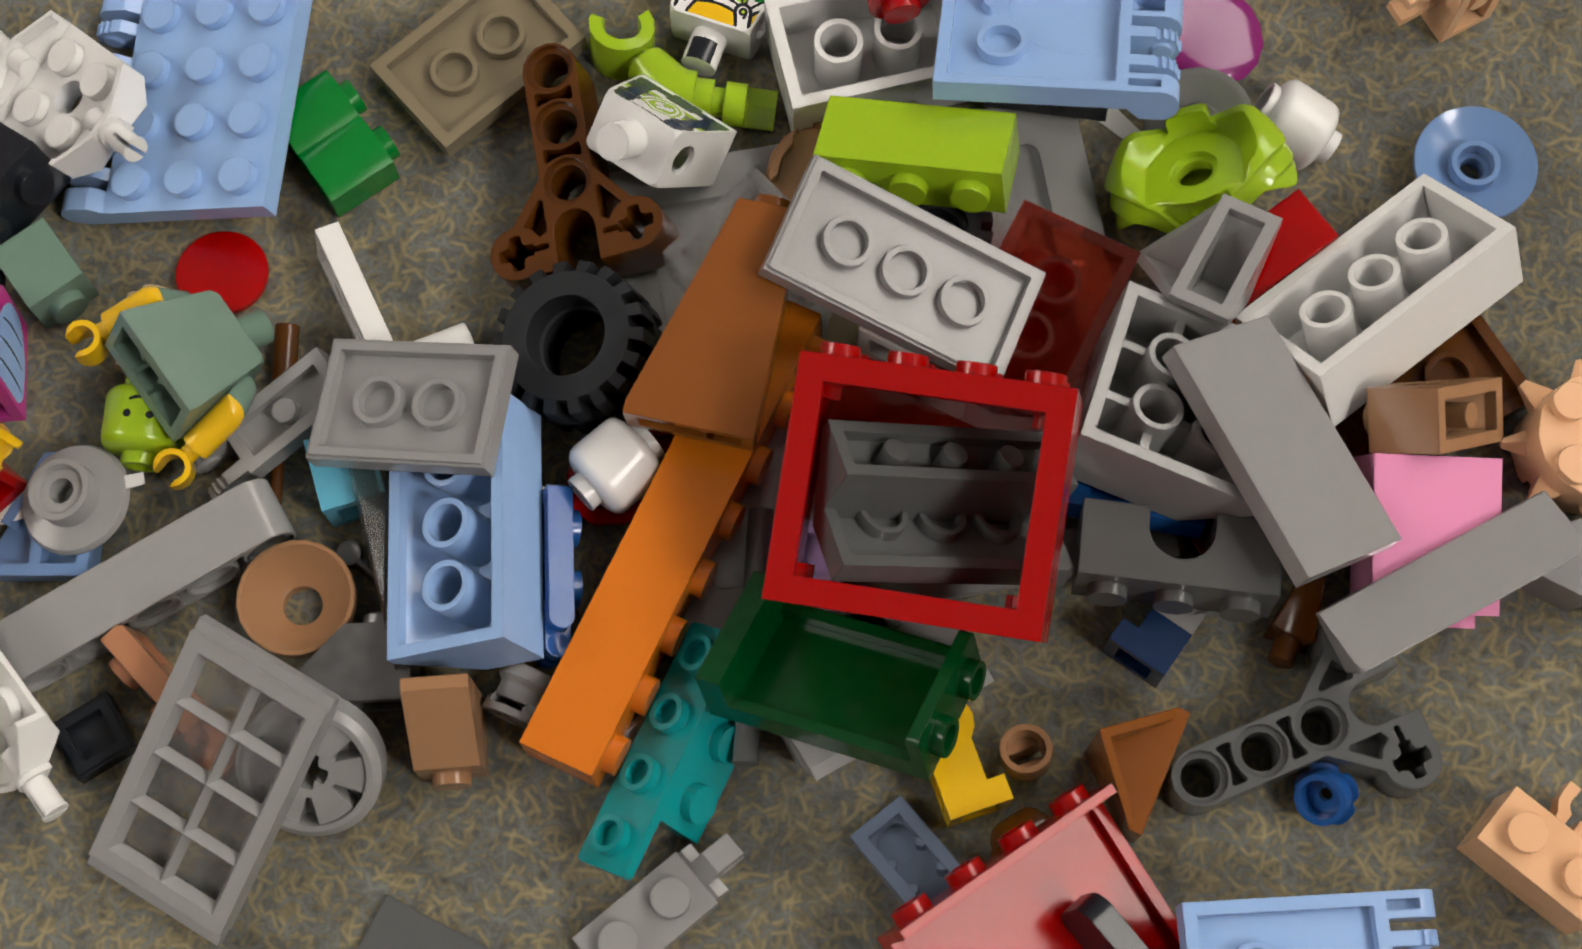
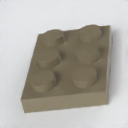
M452 0L372 62L369 67L375 79L450 158L526 97L523 65L527 56L535 48L546 43H558L564 45L577 57L588 46L584 34L551 0Z

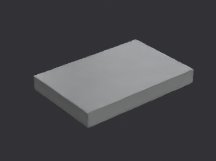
M334 338L305 459L316 467L493 477L519 354L511 345Z

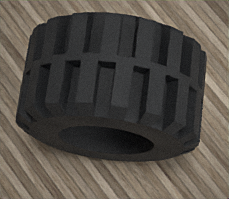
M579 260L575 269L567 261L553 264V274L547 275L541 269L529 276L533 283L531 286L524 290L518 285L509 295L516 300L512 308L508 310L502 307L497 321L504 325L503 332L493 334V345H511L519 354L511 390L513 396L558 428L569 432L575 428L582 434H589L598 426V423L601 424L609 418L620 419L619 417L623 415L625 399L663 333L659 329L663 322L659 314L642 295L616 272L605 266L600 270L593 262ZM604 321V341L596 358L587 367L576 373L560 375L559 357L568 337L583 325Z

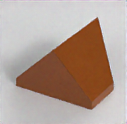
M1177 707L1101 728L1084 752L1098 786L1102 787L1112 783L1117 791L1106 799L1105 802L1114 822L1128 842L1134 843L1144 831L1191 712Z

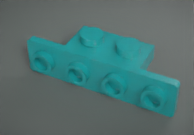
M698 622L690 625L683 643L579 852V860L587 865L626 881L631 880L658 825H661L680 838L698 844L708 821L716 810L717 802L735 766L732 764L735 721L710 714L694 678L721 629Z

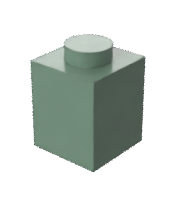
M43 217L0 245V268L27 307L47 329L57 323H67L78 318L85 312L89 302L100 295L64 243Z

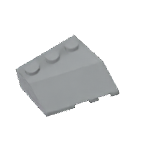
M1129 281L1104 321L1082 389L1083 409L1073 469L1077 481L1134 504L1151 505V511L1176 521L1215 519L1217 513L1237 517H1253V513L1162 359V356L1175 345L1237 324L1231 322L1226 326L1167 300L1161 293Z

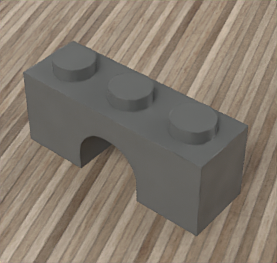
M1084 498L1076 528L1073 562L1075 572L1072 574V595L1087 596V600L1090 603L1107 607L1121 606L1127 601L1153 604L1155 610L1166 614H1187L1192 612L1193 609L1220 612L1219 615L1223 619L1233 622H1253L1260 617L1268 618L1280 597L1282 563L1254 517H1237L1217 513L1206 537V552L1192 559H1178L1167 555L1154 543L1150 534L1151 505Z

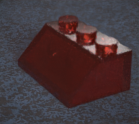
M1024 199L999 249L1045 272L1046 275L1003 378L1025 381L1026 370L1048 371L1068 376L1067 383L1071 384L1070 387L1075 388L1136 266L1141 252ZM975 404L994 414L1033 418L1034 416L1013 409Z

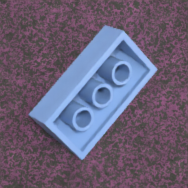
M512 394L510 395L493 477L389 471L387 661L393 664L489 670L544 659L541 415L524 405L523 402Z

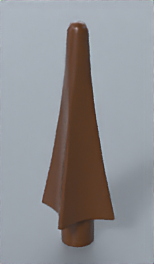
M1327 575L1297 588L1293 585L1287 598L1263 635L1264 638L1274 641L1267 657L1268 661L1273 665L1284 669H1291L1298 652L1306 655L1307 645L1315 643L1319 621L1315 613L1320 611Z

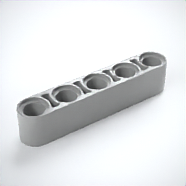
M260 478L243 482L0 620V650L31 693L39 691L109 652L100 639L115 625L123 624L144 632L242 576L248 565L261 552L273 545L296 540L297 534L266 479Z

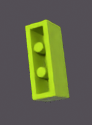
M830 95L813 156L816 154L915 206L922 204L958 208L970 213L982 211L1006 213L1020 155L1016 113Z

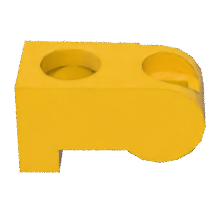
M967 704L959 718V733L955 747L949 757L940 758L930 779L947 828L1007 808L1014 799L1004 773L989 779L986 778L971 738L975 723L973 713Z

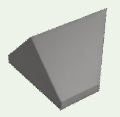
M1223 193L1218 203L1132 256L1167 300L1228 326L1247 306L1283 218Z

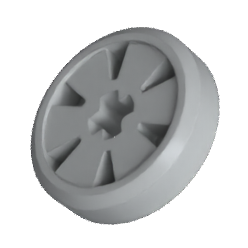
M340 698L337 704L338 709L316 753V756L319 757L318 767L321 769L318 775L306 773L280 829L303 836L336 834L349 829L361 821L375 804L387 774L386 748L382 736L371 719L352 703ZM272 701L255 716L246 731L286 755L302 718ZM239 744L236 756V771L241 790L262 804L279 768Z

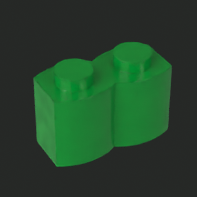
M325 70L298 87L288 149L339 218L400 179L393 160L401 155L381 125L371 130L362 119L360 114L367 111V108L349 80L346 79L338 84L332 75Z

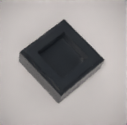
M106 691L54 722L60 731L56 742L76 778L83 784L133 755L139 744L112 695Z

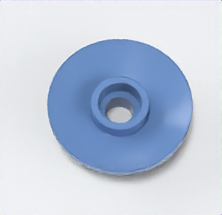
M1466 106L1451 109L1440 114L1424 128L1414 148L1413 171L1415 179L1422 174H1426L1499 218H1504L1521 207L1533 191L1538 175V160L1532 141L1515 121L1489 108ZM1464 165L1472 166L1477 170L1479 179L1467 177L1461 172L1460 167Z

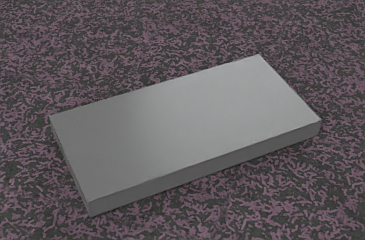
M815 154L808 162L758 275L915 354L930 357L929 361L946 370L956 371L958 360L975 361L998 366V373L1004 376L1046 273Z
M1268 315L1175 345L1162 356L1164 363L1296 588L1387 550L1402 539Z

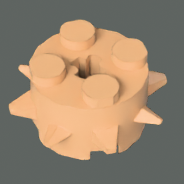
M1582 359L1575 361L1570 380L1555 390L1528 380L1523 381L1518 386V391L1527 409V413L1514 428V434L1504 437L1499 442L1501 449L1511 452L1516 473L1521 482L1525 483L1528 481L1531 485L1526 499L1541 491H1546L1562 512L1582 515Z

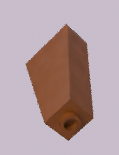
M758 194L754 200L738 198L625 399L622 413L627 425L755 451L790 290L758 275L791 201L769 194Z

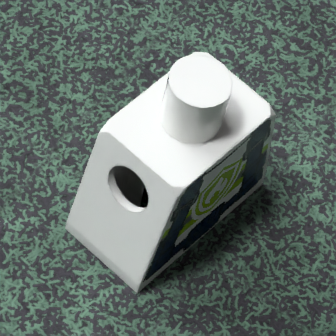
M642 74L615 85L607 91L587 136L586 144L605 160L611 161L652 187H702L714 184L737 131ZM690 146L689 156H687L685 147Z

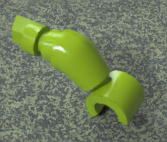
M649 10L638 16V34L627 39H618L610 36L605 31V19L593 13L590 15V59L595 69L605 77L618 81L629 80L644 74L711 116L722 118V122L728 126L773 131L778 91L748 87L749 84L727 81L726 88L715 87V79L698 77L697 70L685 68L663 49L655 47L654 18Z

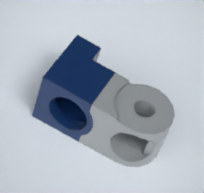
M1152 608L1139 627L1123 617L1101 652L1156 688L1208 611L1193 609L1190 613L1175 615L1162 613Z

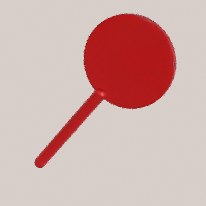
M221 231L207 234L190 244L178 261L175 275L178 290L188 291L190 294L208 290L216 292L222 297L232 313L237 314L251 307L262 296L267 287L270 272L264 251L253 239L241 233Z

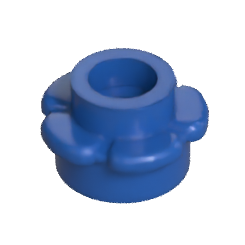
M1326 761L1316 762L1310 766L1308 772L1303 771L1297 776L1294 783V803L1296 809L1305 820L1319 826L1340 825L1347 822L1354 815L1355 806L1353 804L1359 797L1357 783L1349 773L1340 772L1336 764ZM1322 788L1331 790V799H1327L1322 795Z

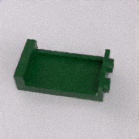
M753 571L694 677L710 714L930 781L940 758L949 757L955 747L959 733V718L968 700L975 701L978 698L985 682L986 664L984 661H981L974 633L959 630L950 646L810 606L761 599L765 573Z

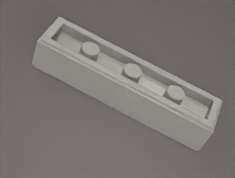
M1541 491L1315 614L1345 672L1361 674L1582 555V535L1547 492Z

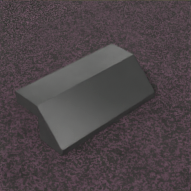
M828 419L822 427L813 528L831 580L838 582L1020 585L1043 432ZM1074 472L1072 476L1070 495L1079 485L1074 475ZM1062 542L1056 586H1063L1075 572L1064 542Z

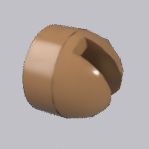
M1016 725L1007 730L1001 738L999 746L1000 762L1011 778L1022 782L1036 781L1051 766L1053 756L1051 739L1043 729L1036 725ZM1039 751L1043 755L1021 765L1013 763V761L1024 759Z

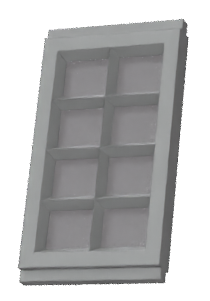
M205 614L199 617L195 628L189 632L88 853L90 857L87 863L218 946L224 942L228 931L233 928L338 709L337 704L341 696Z

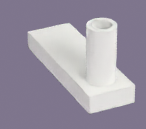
M339 222L315 229L317 257L354 338L393 341ZM460 323L414 341L474 344L465 323Z

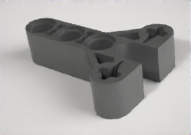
M1321 625L1317 630L1315 643L1309 644L1308 653L1311 665L1291 705L1186 750L1169 766L1162 783V790L1165 800L1172 809L1182 815L1198 816L1302 772L1316 762L1326 761L1336 764L1342 773H1349L1352 777L1371 781L1375 788L1387 797L1402 799L1411 797L1434 782L1442 770L1443 758L1440 748L1419 708L1378 725L1365 724L1357 719L1350 707V693L1384 678L1397 664L1392 657L1361 674L1345 672ZM1312 716L1323 721L1329 733V740L1326 745H1317L1306 739L1300 726L1302 717ZM1251 741L1262 745L1270 756L1269 770L1256 771L1248 767L1241 756V744ZM1398 757L1400 759L1411 757L1415 762L1416 768L1411 772L1409 770L1398 772L1394 767L1393 761ZM1183 768H1199L1207 774L1212 786L1209 797H1194L1186 792L1180 779Z

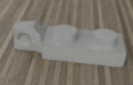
M728 833L724 834L701 854L697 852L692 844H689L679 853L674 852L572 937L573 941L580 949H668L719 906L718 901L729 892V889L720 878L745 858L743 851Z

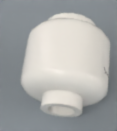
M1290 80L1281 86L1276 83L1270 84L1253 105L1282 131L1286 138L1285 143L1293 153L1296 171L1306 168L1313 161L1320 165L1324 164L1335 152L1342 139V134L1335 130L1340 114L1338 107L1331 100L1300 80Z
M609 418L570 450L569 462L575 475L567 482L570 487H573V492L590 510L593 511L601 504L605 509L615 514H622L644 497L665 453L647 429L627 425L625 421L617 418Z

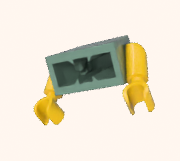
M148 286L141 288L102 312V321L97 324L82 319L73 321L66 329L65 338L71 345H75L85 338L94 337L89 347L76 353V360L83 366L92 367L103 362L110 352L172 442L183 437L186 443L180 449H164L156 455L153 461V470L159 473L169 461L173 459L183 460L184 472L169 486L173 490H182L188 487L195 478L196 468L194 462L199 457L207 459L240 427L257 393L254 379L264 363L259 349L273 342L274 330L269 318L259 309H254L235 317L222 297L211 290L190 294L188 291Z

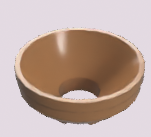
M290 540L266 549L248 565L237 589L236 608L240 623L247 635L261 648L272 654L287 658H308L313 656L343 624L353 623L357 609V590L352 573L346 563L333 550L312 541ZM302 590H312L319 593L322 598L323 608L319 617L306 625L290 622L286 613V606L290 597Z

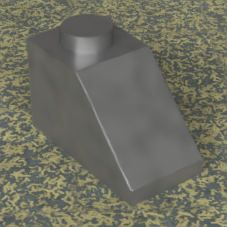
M387 612L366 614L363 616V623L343 624L298 670L341 696L342 699L352 703L364 713L403 711L400 678L420 677V666L393 664L387 661Z

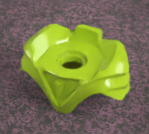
M1198 103L1180 108L1173 117L1165 119L1166 128L1133 132L1126 136L1119 144L1105 178L1104 188L1111 193L1109 202L1111 209L1116 213V228L1118 230L1138 224L1169 233L1218 203L1223 193L1251 205L1265 192L1295 186L1297 184V171L1293 153L1285 143L1286 138L1282 131L1252 105L1239 104L1211 116L1207 105Z

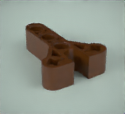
M546 43L535 48L527 56L523 65V81L539 180L514 227L503 232L494 242L490 259L494 271L514 289L519 285L526 290L533 284L529 277L531 274L540 269L547 275L553 274L554 263L567 261L576 269L575 246L585 233L592 230L597 232L601 259L621 278L653 271L668 265L677 256L681 245V236L677 226L651 198L642 195L630 196L611 181L607 160L590 149L586 144L587 136L599 110L592 77L564 45ZM567 74L565 80L560 85L551 88L553 82L558 77ZM577 128L570 140L559 144L562 136L567 131ZM586 183L584 191L577 198L568 200L571 191L576 186Z

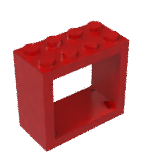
M821 342L819 352L800 350L761 599L1048 643L1083 409V401L1079 389L1070 387L1071 384L1067 383L1068 376L1048 371L1026 370L1025 381L1007 379L998 373V366L965 360L957 361L956 371L936 369V365L929 364L930 357L902 351H889L887 362L870 360V356L861 354L862 348L837 342ZM843 388H865L1008 408L1034 415L1032 429L1043 430L1033 502L1018 596L1007 594L1005 608L813 578L815 565L803 563L819 464L822 427L825 424L828 399L841 401Z

